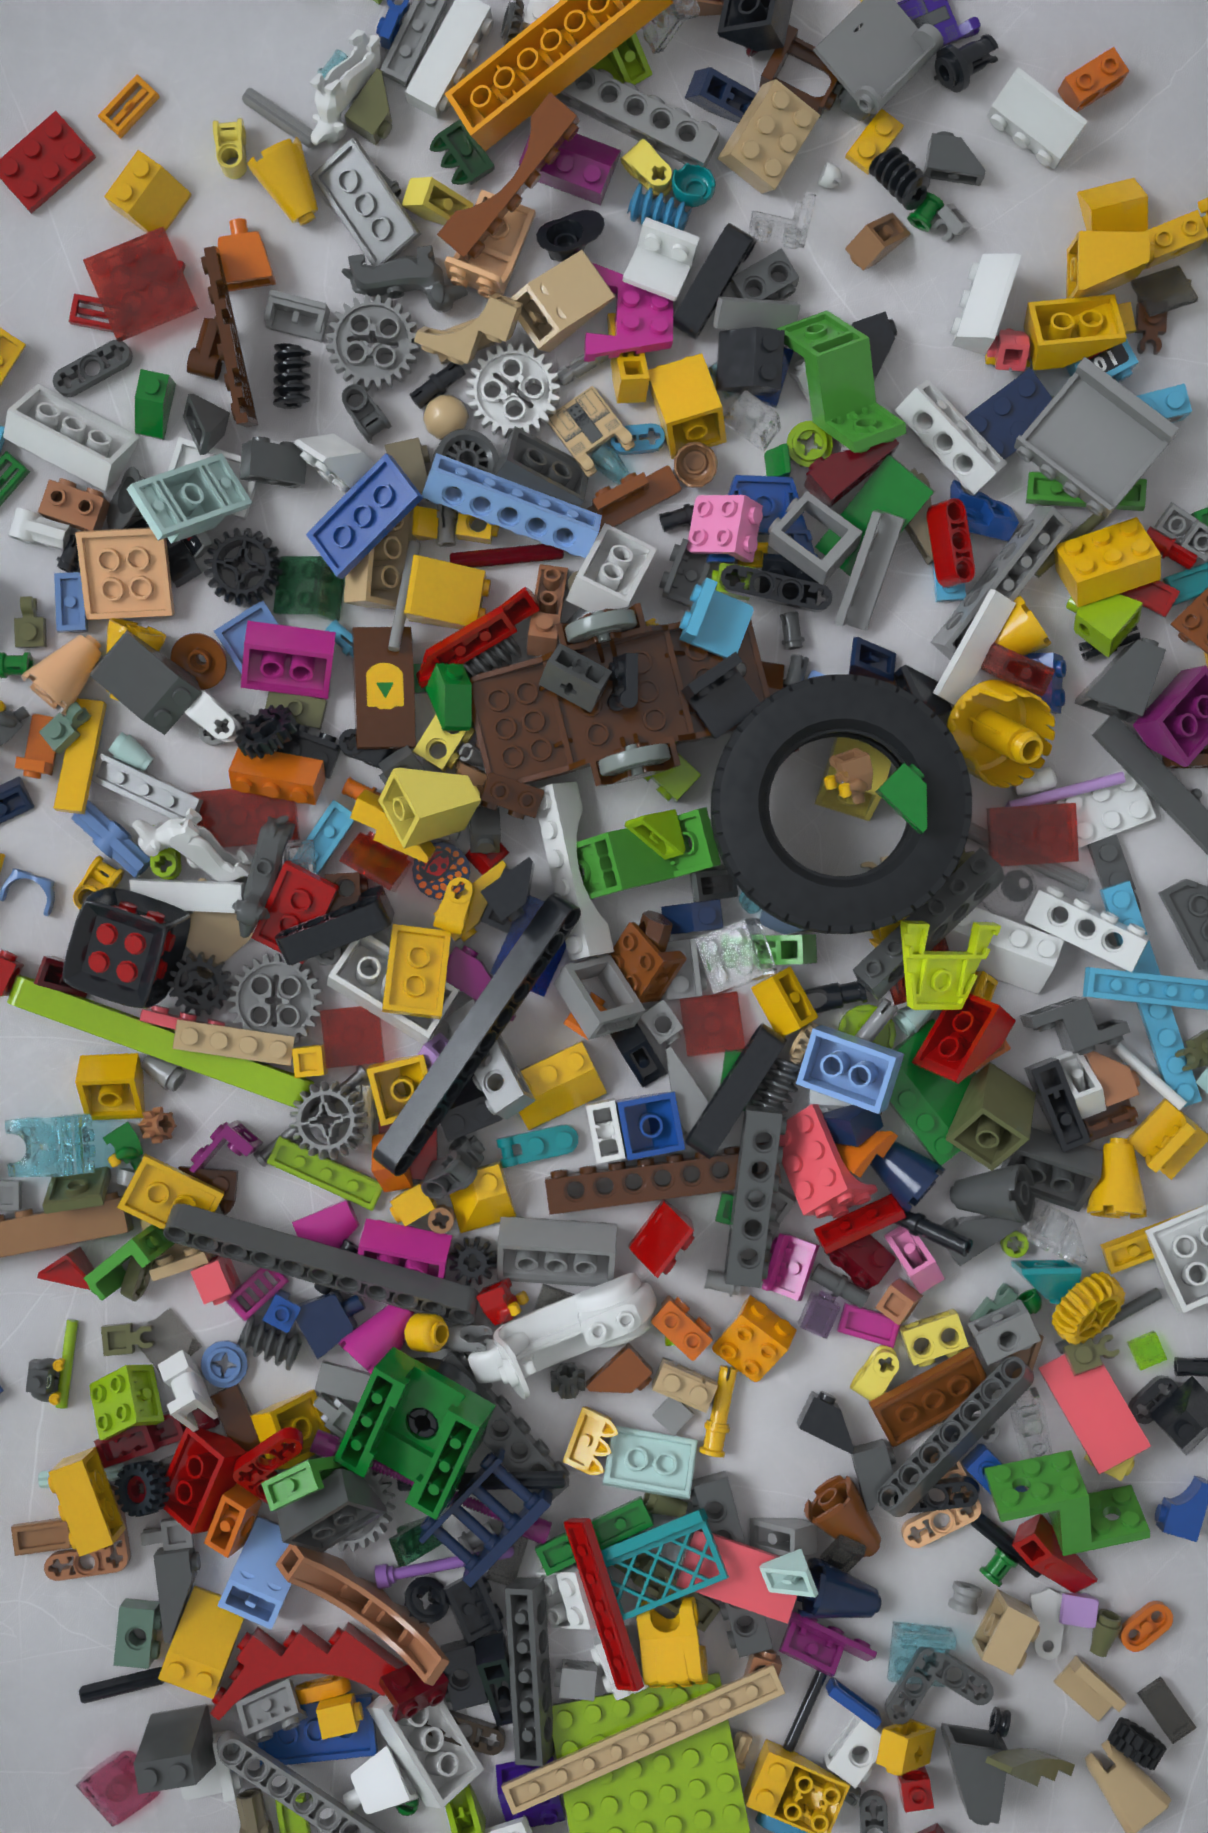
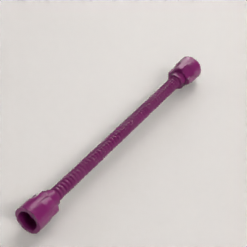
M318 1429L309 1452L322 1457L335 1456L341 1444L339 1442L340 1437ZM374 1460L371 1466L373 1471H379V1473L386 1474L389 1477L393 1476V1479H400L401 1482H407L408 1485L413 1486V1481ZM470 1496L462 1503L463 1507L466 1506V1508L473 1509V1511H480L481 1514H487L488 1517H494L498 1521L501 1520L481 1501L476 1500V1498L472 1499ZM539 1517L522 1537L539 1544H544L548 1538L552 1522Z

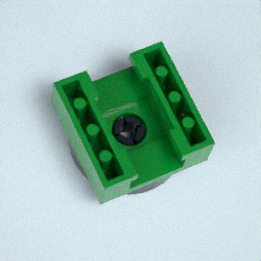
M392 1347L374 1367L333 1461L363 1478L369 1473L374 1460L379 1461L414 1482L405 1502L437 1520L454 1497L473 1454L481 1445L486 1434L487 1424L496 1405L484 1399L472 1380L452 1364L429 1357L412 1358L397 1348Z

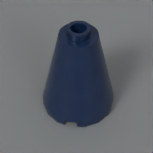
M897 1141L893 1143L884 1158L876 1154L870 1163L873 1170L907 1213L912 1209L910 1203L916 1206L936 1183L935 1180L938 1176H942L946 1170L933 1160Z
M814 1557L808 1560V1562L812 1563L809 1569L818 1595L816 1598L797 1596L796 1601L802 1602V1610L797 1609L801 1617L871 1618L875 1613L879 1612L882 1600L876 1588L822 1559Z

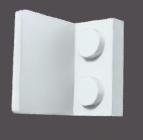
M646 217L642 224L637 248L628 264L622 281L676 301L694 263L700 237Z

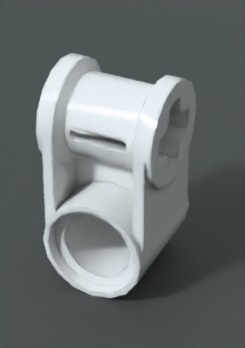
M202 690V693L185 713L199 726L206 729L213 737L223 742H234L238 737L236 731L241 729L240 723L213 696ZM223 723H226L230 729L228 733L223 732L221 727Z

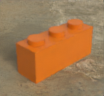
M239 747L228 770L231 790L316 805L326 780L323 760L274 751L273 755L265 754L261 759L258 755L250 759L248 755L244 756Z

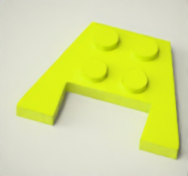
M901 920L900 928L907 1006L913 1010H962L978 977L975 972L981 960L987 958L991 950L987 947L993 935L998 936L1001 925L995 922H973L967 951H925L930 924L924 921Z

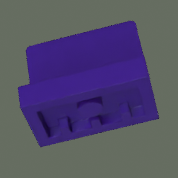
M552 1756L546 1764L555 1761L554 1757ZM515 1761L496 1765L497 1793L505 1822L526 1816L530 1827L552 1825L565 1820L560 1795L515 1815L511 1813L501 1785L540 1766L515 1765Z

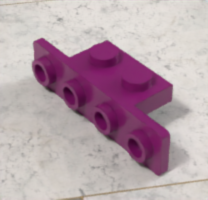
M794 1611L791 1613L788 1627L779 1648V1652L830 1677L835 1675L843 1650L867 1662L875 1659L877 1655L876 1651L870 1649L871 1645L860 1639H854L853 1641L845 1637L844 1632L834 1626L824 1627L817 1623V1618H804Z

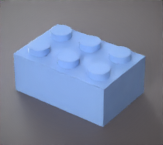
M820 1025L812 1029L796 1084L880 1114L888 1108L904 1053Z

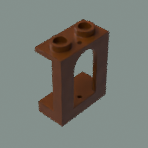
M788 25L784 48L774 50L761 75L759 87L762 84L777 79L820 114L819 118H821L825 109L831 110L837 98V94L834 91L838 84H842L813 51L815 46L797 38L798 29ZM789 54L829 76L831 84L825 95L821 97L811 96L777 78Z

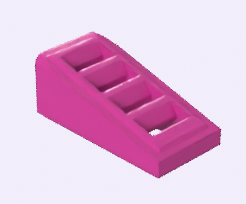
M259 1268L230 1295L231 1299L227 1300L226 1303L243 1321L248 1320L289 1282L283 1274L267 1270L278 1282L273 1286L263 1275L267 1269ZM259 1279L269 1291L264 1294L254 1281ZM248 1287L260 1298L257 1302L245 1291ZM239 1295L251 1306L248 1310L236 1299Z

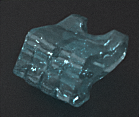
M78 1113L57 1117L35 1116L5 1120L6 1134L19 1135L26 1145L25 1156L21 1161L8 1163V1176L60 1177L94 1173L95 1163L89 1157H95L96 1150L95 1145L88 1144V1142L94 1141L95 1134L93 1129H87V1126H92L91 1114Z

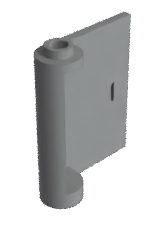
M863 0L813 51L854 98L858 107L863 112L877 114L942 48L944 41L939 30L931 24H923L920 28H917L895 0Z

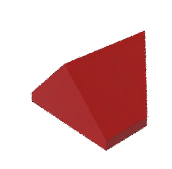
M78 1247L38 1272L37 1278L90 1290L83 1278L93 1271L94 1267L82 1248Z

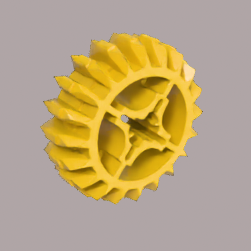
M1093 1273L1090 1277H1084L1080 1283H1076L1061 1298V1302L1056 1305V1311L1052 1315V1325L1058 1335L1069 1344L1085 1343L1089 1338L1093 1339L1096 1334H1101V1331L1108 1327L1109 1323L1115 1319L1116 1314L1121 1311V1306L1124 1304L1126 1293L1123 1291L1124 1289L1120 1286V1283L1108 1273Z

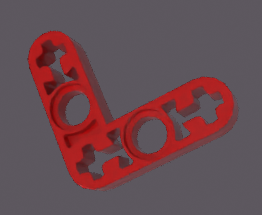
M292 1427L283 1428L239 1457L234 1463V1481L268 1504L261 1483L278 1475L275 1470L302 1451V1432ZM272 1454L275 1458L264 1459L261 1455Z

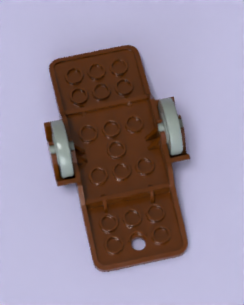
M637 603L628 609L598 610L587 613L571 623L555 624L561 644L607 669L609 663L613 662V657L625 653H638V702L633 708H623L620 711L609 709L607 699L613 694L612 680H608L604 692L592 712L539 685L547 661L555 650L540 657L477 674L470 678L472 684V719L487 777L492 772L529 784L591 767L595 786H607L648 777L676 768L681 765L676 745L712 738V735L681 690L725 658L679 640L683 630L679 628L680 622L646 626L641 604ZM750 620L738 655L743 661L741 663L746 667V674L743 678L759 701L762 702L770 696L752 621ZM738 723L736 726H734L724 734L734 732V730L740 723Z

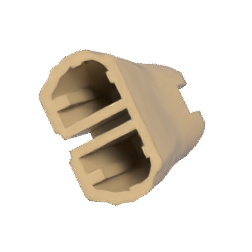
M1106 1740L1101 1746L1114 1764L1106 1770L1102 1762L1091 1752L1085 1757L1086 1765L1125 1833H1137L1169 1807L1171 1798L1129 1757L1124 1756V1753L1118 1751L1115 1746L1110 1744V1741Z

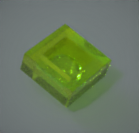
M1155 1331L1127 1341L1140 1371L1167 1360Z

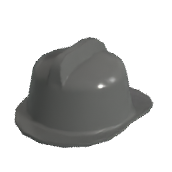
M130 467L125 472L122 482L110 502L107 512V525L109 529H124L132 517L142 516L126 490L132 483L146 479L140 476L139 471L135 467Z

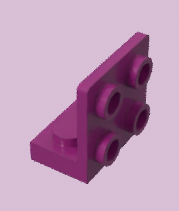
M238 1120L230 1124L225 1122L210 1136L213 1142L210 1145L207 1144L204 1148L201 1147L191 1158L194 1164L189 1170L194 1174L203 1169L226 1141L229 1142L227 1146L238 1156L244 1154L246 1157L256 1152L263 1144V1141Z

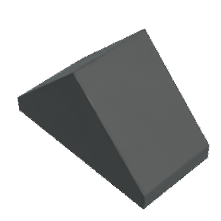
M188 394L183 418L199 454L206 455L225 435L230 412L195 394Z
M727 869L690 874L693 902L738 897L737 884L733 881Z

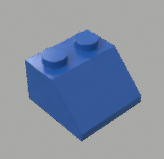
M675 1091L615 1100L625 1156L628 1161L686 1150Z

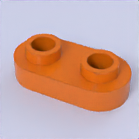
M1160 1601L1147 1603L1122 1623L1123 1628L1119 1633L1120 1641L1125 1648L1132 1652L1144 1650L1170 1629L1173 1623L1171 1610ZM1153 1612H1160V1616L1157 1619H1151ZM1131 1630H1137V1635L1133 1638H1130L1129 1632Z

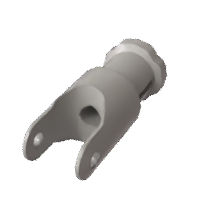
M454 1325L448 1328L449 1337L441 1350L484 1352L487 1350V1347L480 1342L474 1341L482 1335H492L494 1331L492 1328L484 1325Z

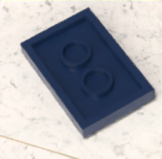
M1030 367L964 418L1006 460L1017 450L1014 448L1016 438L1024 434L1053 398Z

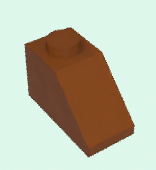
M628 1342L586 1381V1388L590 1392L632 1393L636 1388L641 1391L652 1380L650 1377L653 1374L652 1367Z

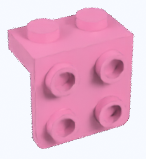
M746 495L698 496L695 499L687 550L693 554H729L742 562H753L758 546L757 537L763 518V506Z

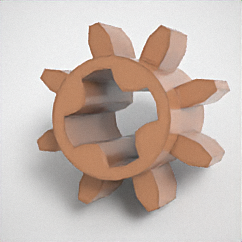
M155 1107L151 1111L142 1113L144 1118L138 1126L143 1134V1139L151 1138L152 1144L162 1143L163 1140L173 1138L171 1133L177 1125L172 1117V1112L163 1113V1107Z

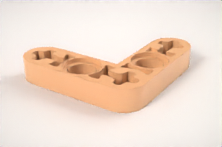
M935 1453V1454L931 1457V1460H930V1463H931V1464H932V1463H935V1462L939 1459V1458L934 1459V1457H936V1456L938 1455V1453ZM958 1461L956 1466H953L941 1479L948 1478L954 1473L962 1477L967 1475L960 1461ZM962 1486L961 1491L956 1493H964L965 1497L968 1498L972 1491L966 1492V1486ZM950 1488V1490H951L950 1499L953 1500V1496H954L955 1493H952V1488ZM977 1499L975 1505L971 1507L972 1512L970 1514H967L965 1510L960 1512L963 1508L922 1512L904 1522L901 1529L904 1541L912 1548H920L974 1522L979 1518L982 1510L979 1500ZM938 1513H945L949 1516V1523L943 1528H938L933 1523L934 1517ZM925 1520L928 1521L930 1528L933 1530L931 1534H929L927 1528L920 1531V1538L916 1540L913 1536L908 1537L911 1534L910 1529L912 1527H916L917 1530L925 1528L926 1526L923 1522Z

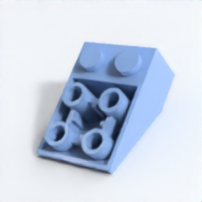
M261 1516L257 1517L217 1605L222 1609L271 1630L292 1585L287 1582L275 1565L289 1545L282 1542L279 1524Z

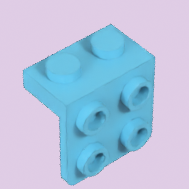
M706 578L701 585L696 584L692 591L690 601L693 604L690 612L685 611L679 628L683 630L679 640L726 659L734 652L738 654L754 609L745 602L716 591L715 588L718 582Z

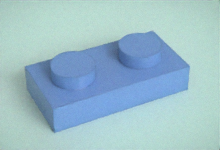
M80 572L54 573L57 632H87L88 620H86Z

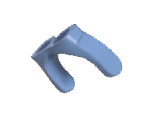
M13 868L12 873L0 890V901L6 899L9 887L13 882L21 878L31 879L42 887L47 896L44 915L49 917L55 901L53 887L55 881Z

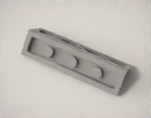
M879 509L872 512L834 624L840 626L847 624L864 631L867 630L905 518Z

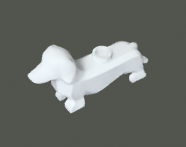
M357 29L348 39L349 44L354 45L350 57L333 67L326 74L325 79L321 73H318L309 82L312 88L316 89L314 101L319 113L314 114L312 120L316 123V127L311 134V142L314 145L324 141L336 143L345 136L347 127L341 121V113L353 98L359 95L361 89L368 82L376 68L379 69L381 66L379 36L368 34L366 37L365 31Z
M191 807L186 812V818L170 819L164 824L159 822L155 826L141 819L134 821L132 824L139 834V847L148 856H156L164 849L174 848L186 856V860L192 868L202 869L218 882H232L249 875L250 867L248 865L252 863L253 856L242 847L237 849V855L226 852L209 830L197 825L202 820V816Z

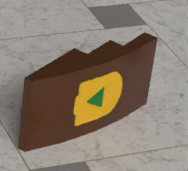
M353 627L352 629L354 658L353 696L357 750L400 749L406 745L410 749L416 747L411 627H404L398 652L388 649L392 627Z

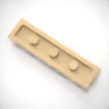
M177 1019L172 1049L290 1066L295 1036Z

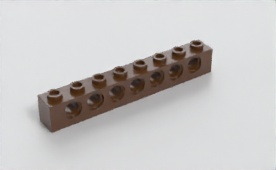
M761 1142V1143H757V1144H759V1145H765V1144H767L768 1142ZM740 1146L723 1148L724 1153L714 1154L711 1159L706 1158L699 1152H694L695 1157L683 1158V1154H672L666 1156V1161L655 1162L654 1158L638 1159L637 1165L626 1166L625 1161L613 1162L608 1164V1169L597 1170L596 1165L584 1166L579 1168L578 1173L568 1174L567 1169L551 1171V1176L545 1177L549 1215L734 1190ZM762 1161L757 1162V1168L754 1173H763L767 1168V1164ZM717 1162H724L728 1165V1172L723 1177H717L712 1173V1168ZM776 1164L775 1175H779V1184H782L780 1166ZM688 1166H695L700 1171L699 1177L694 1181H688L683 1177V1172ZM667 1170L671 1174L670 1181L664 1185L656 1183L654 1176L657 1171ZM638 1174L642 1178L641 1185L635 1189L629 1188L625 1183L628 1175ZM609 1178L613 1182V1188L609 1192L599 1191L596 1186L599 1179ZM571 1182H580L585 1189L583 1194L572 1196L567 1189Z

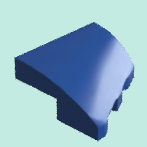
M953 480L950 486L951 499L958 498L963 502L966 509L969 532L1009 542L1019 524L1011 506L1001 501H996L980 491L975 496H972L963 491L959 481Z

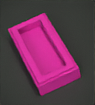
M845 1302L837 1331L894 1348L900 1325H897L880 1312L863 1307L860 1309L856 1305Z

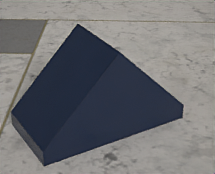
M853 637L849 674L876 678L887 682L894 681L896 653L860 637Z
M855 1105L822 1113L836 1144L858 1147L884 1127L880 1114Z

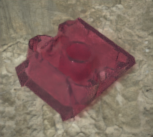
M117 1751L91 1769L75 1785L112 1827L123 1822L160 1794L159 1791L138 1794L134 1770L136 1755L132 1751Z

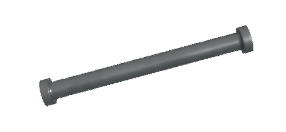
M359 1064L356 1067L357 1071L340 1084L339 1090L344 1084L350 1086V1092L364 1079L366 1081L369 1080L367 1070ZM331 1096V1103L336 1104L340 1100ZM321 1101L310 1110L308 1118L315 1117L318 1114ZM289 1127L280 1136L292 1141V1136L299 1132L298 1128L291 1129ZM278 1137L262 1151L257 1150L253 1154L263 1167L268 1165L267 1160Z

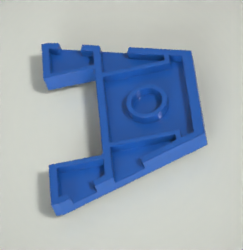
M735 475L728 495H746L763 506V518L759 526L758 535H770L768 530L773 521L778 517L782 519L787 513L786 510L792 500L796 497L799 499L793 477ZM802 513L785 534L791 536L793 540L818 557L815 554L811 542L813 539L810 530L807 529ZM708 554L706 563L720 564L721 562L733 564L735 558L729 554Z

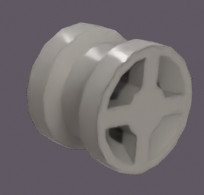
M954 1581L952 1586L954 1595L949 1599L948 1606L961 1613L977 1614L978 1607L976 1602L977 1598L981 1597L982 1589L967 1582Z

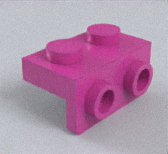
M780 1233L778 1237H775L771 1245L770 1253L772 1257L768 1267L767 1279H762V1289L776 1292L796 1301H802L820 1245L791 1234Z

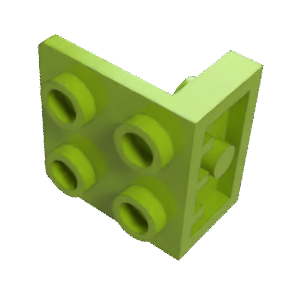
M153 1364L125 1365L89 1385L100 1440H107L133 1426L157 1425L164 1421Z

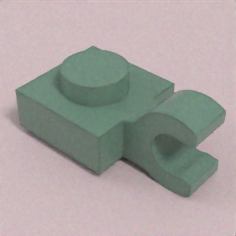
M74 702L68 707L66 716L59 712L39 733L53 751L60 755L80 736L76 729L88 721L91 715L85 707L81 708L77 702Z
M1003 1283L998 1288L994 1301L986 1297L969 1320L972 1322L1015 1302L1018 1294L1013 1292V1288Z

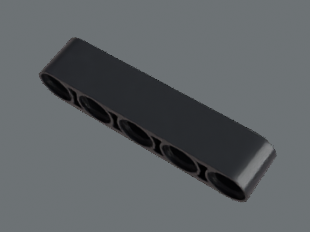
M764 1023L759 1025L688 1134L685 1144L708 1159L714 1156L787 1042L785 1037Z

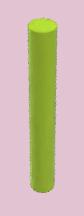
M73 1319L66 1321L62 1358L65 1359L63 1366L65 1367L60 1371L58 1383L61 1401L55 1406L60 1409H66L68 1406L78 1320Z

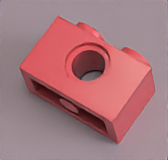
M218 1255L212 1257L209 1263L195 1267L190 1272L204 1305L213 1302L215 1306L231 1299L230 1295L241 1284L231 1259Z

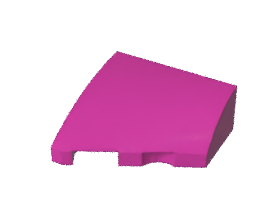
M347 1199L292 1222L298 1237L335 1248H340L344 1239H347L360 1225L351 1202Z

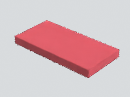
M1064 1354L1038 1368L1098 1475L1151 1447L1104 1364L1101 1367L1074 1376Z
M702 1529L693 1532L689 1542L690 1546L703 1551L707 1541ZM712 1533L729 1578L695 1592L788 1624L797 1595L769 1592L759 1568L762 1563L780 1556ZM708 1548L707 1554L712 1555L710 1548ZM687 1549L682 1565L695 1571L701 1555ZM704 1558L699 1573L709 1578L719 1575L716 1563ZM680 1570L676 1586L684 1589L688 1588L693 1575ZM696 1578L695 1584L704 1580Z

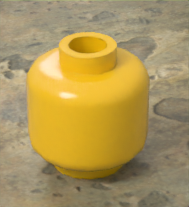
M418 1313L408 1320L404 1335L407 1345L411 1350L435 1353L440 1351L447 1342L449 1329L441 1316Z

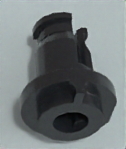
M984 34L980 40L969 42L960 48L951 44L942 48L936 54L934 65L936 76H934L935 81L939 79L944 87L956 93L966 89L969 86L971 75L984 69L987 64L998 61L996 56L989 54L999 48L997 42L991 35Z

